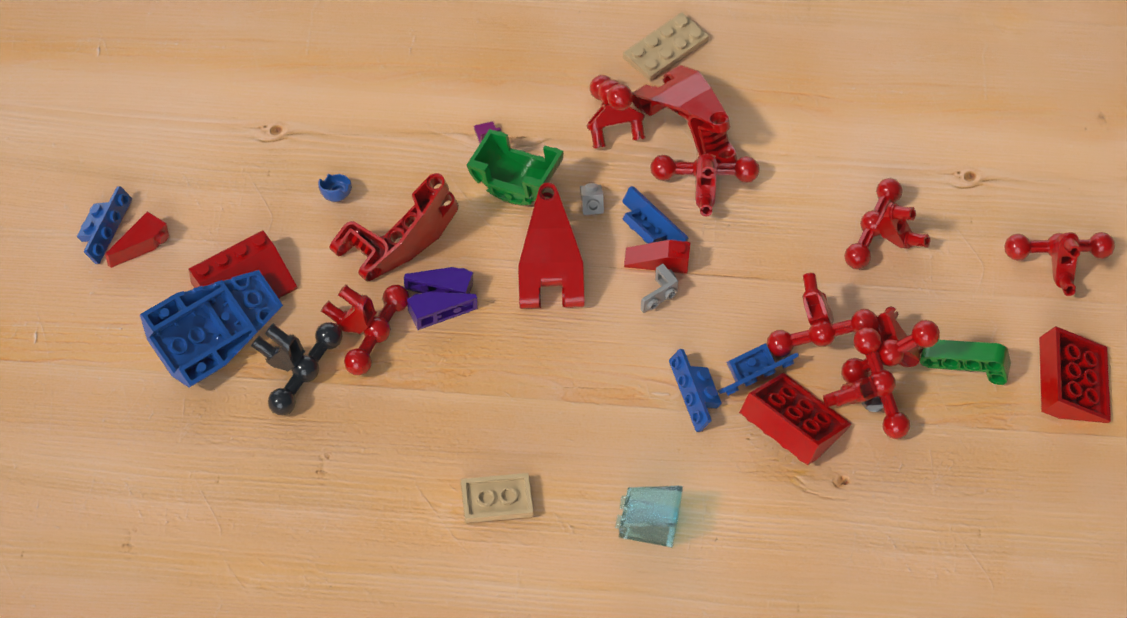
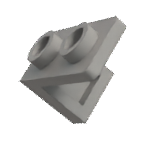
M664 264L656 267L655 280L661 287L641 299V311L643 313L655 309L661 302L666 299L670 300L677 294L678 280L671 269H667Z

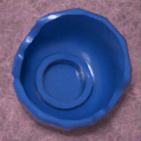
M328 174L324 181L322 179L318 181L320 193L326 200L331 202H339L345 199L352 190L351 181L346 175Z

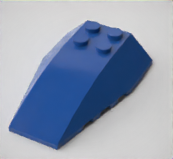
M257 270L232 277L229 280L217 281L204 287L199 286L193 290L178 292L141 313L140 318L147 341L172 377L190 388L225 367L278 312L283 304L261 272Z

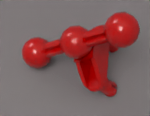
M606 75L596 76L590 83V92L595 99L603 103H601V107L587 123V129L591 131L593 148L606 146L603 134L605 126L625 122L631 124L633 140L645 139L642 122L645 115L629 107L633 102L632 90Z
M702 154L694 162H675L668 155H659L653 159L650 166L652 175L661 181L671 179L674 174L694 175L696 177V205L700 208V214L705 217L712 214V207L715 203L716 175H735L737 179L747 183L756 179L760 171L759 164L752 157H741L735 163H717L716 157L712 154Z
M883 179L877 185L876 193L879 200L874 210L866 212L861 218L860 225L863 233L858 243L851 244L845 251V261L853 269L865 268L870 263L871 253L869 246L874 236L881 235L882 238L887 239L894 245L906 249L912 246L927 248L930 245L929 235L913 233L906 221H913L915 219V208L902 207L896 203L901 198L903 192L901 184L896 179Z
M1073 232L1056 233L1049 237L1048 240L1032 241L1022 234H1014L1006 239L1004 248L1007 256L1013 260L1025 259L1030 253H1048L1052 257L1053 278L1056 285L1062 288L1064 295L1072 296L1076 292L1074 280L1077 257H1079L1080 252H1090L1094 257L1100 259L1107 258L1113 253L1115 242L1112 236L1104 232L1095 233L1090 239L1079 240L1077 234Z
M806 273L803 275L805 292L802 296L808 321L811 325L809 330L793 334L785 330H776L768 336L767 346L770 353L777 357H784L790 354L794 346L813 342L819 347H826L832 344L836 336L852 332L857 333L863 327L877 330L878 317L869 309H861L854 313L852 319L833 324V312L827 303L826 294L818 289L816 275L814 273Z
M346 284L342 287L338 296L352 305L350 309L342 311L330 301H327L320 312L335 321V324L342 331L358 333L359 335L364 331L365 338L359 348L350 350L344 359L345 369L350 374L355 376L363 375L371 368L372 360L370 353L376 343H381L388 339L391 332L389 321L395 311L404 310L408 305L409 293L403 286L391 285L385 289L382 297L384 306L378 316H375L377 312L374 309L371 298L367 295H360Z
M892 306L887 307L884 313L877 316L878 328L876 331L881 336V346L878 349L882 365L892 367L899 364L903 367H914L920 362L922 349L932 347L938 342L940 338L939 327L933 321L922 320L914 325L912 334L907 336L896 320L899 315L898 311L895 312L896 308ZM851 358L843 363L841 374L843 379L849 383L868 377L871 370L867 359Z
M863 327L854 336V346L858 352L866 356L872 374L870 377L843 384L840 390L823 395L824 403L827 408L834 405L839 407L844 404L861 403L878 396L881 399L886 414L882 423L883 431L892 439H901L910 430V420L903 412L898 411L892 392L895 389L896 381L893 374L883 368L878 349L881 346L880 334L874 328Z

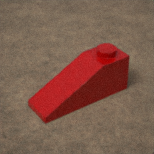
M147 211L105 253L108 266L112 268L156 250L160 244H164L168 239L167 223Z
M665 240L626 247L624 267L656 271V267L664 264L667 269H671L675 273L687 274L691 242Z

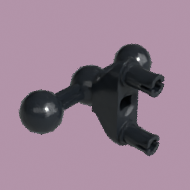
M332 322L321 324L315 333L316 343L307 355H304L306 351L295 335H287L274 323L268 328L265 335L279 345L278 347H273L260 335L251 344L254 349L266 357L265 360L270 366L287 372L292 370L293 375L284 388L275 389L269 395L268 406L274 414L287 415L293 411L296 404V392L304 382L313 381L317 377L319 372L318 361L327 349H334L340 345L343 336L338 325Z

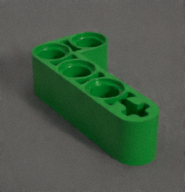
M938 340L934 346L923 348L920 363L927 368L986 372L988 380L997 385L1007 383L1011 366L1007 347L998 343Z

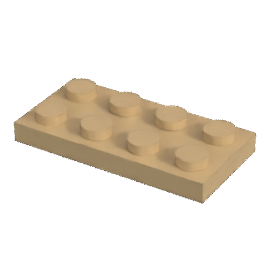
M681 12L623 52V58L646 79L652 81L709 41V35Z

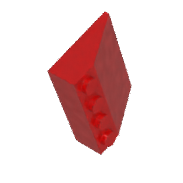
M264 230L188 269L190 281L194 288L204 287L217 281L229 280L232 277L259 270L278 298L298 289L275 245Z
M1057 326L1040 336L1041 412L1059 419L1100 423L1111 422L1107 347Z
M785 373L749 392L739 412L747 421L756 425L764 434L773 438L781 447L790 451L799 461L807 465L820 458L851 426L850 422L830 407L827 408L822 401Z

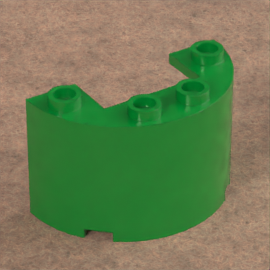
M489 129L468 161L467 168L477 183L482 182L488 187L486 191L493 196L516 205H530L532 201H536L540 186L544 183H549L563 161L564 152L558 148L544 146V158L522 150L512 149L508 134Z

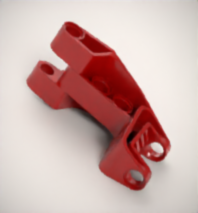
M679 65L664 74V84L657 87L646 84L632 92L633 105L649 116L667 107L687 119L699 156L702 154H712L716 157L717 163H735L737 161L736 150L728 141L727 131L730 129L729 117L712 88L699 71Z
M439 173L431 174L412 193L415 203L413 207L384 236L379 237L355 221H349L332 240L329 249L337 256L344 255L354 246L361 250L363 255H367V259L360 267L358 274L365 281L369 282L412 260L438 240L458 211V202L452 192L449 191L444 177ZM437 184H441L439 188L434 189ZM451 201L450 204L444 206L445 202ZM398 238H401L398 243H395ZM368 242L375 245L380 250V252H377L376 249Z
M544 183L538 190L518 265L520 309L541 308V287L562 286V307H584L583 260L558 190L552 183ZM551 188L554 191V195L549 192L542 193V190Z

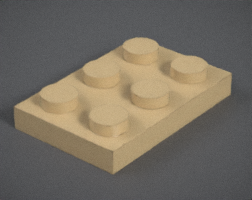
M528 473L461 479L465 523L533 517Z

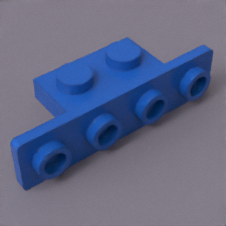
M121 186L116 187L109 202L93 204L77 235L81 242L89 241L84 249V253L95 264H100L132 201V197Z
M634 186L628 188L622 202L631 211L625 213L622 220L641 236L646 243L665 240L688 241V236Z
M762 344L726 362L735 382L717 391L719 394L726 392L727 396L739 390L738 386L745 383V386H749L757 382L756 377L762 374L764 377L776 373L775 368L780 365L784 369L794 364L793 359L799 357V354L797 352L775 362L767 344Z
M679 349L669 359V363L695 431L701 432L711 422L707 408H718L722 403L708 367L690 366L684 349Z

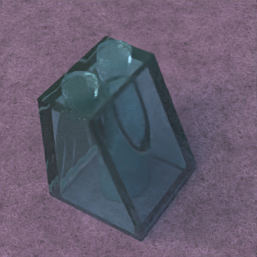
M683 486L628 487L627 495H622L620 509H623V513L617 516L615 528L619 529V538L672 548L681 507Z

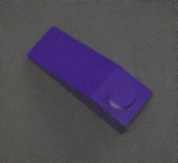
M448 267L404 275V288L418 293L446 292L470 294L473 286V272L465 268Z
M446 292L415 294L407 299L408 312L417 330L476 310L477 296L476 294Z

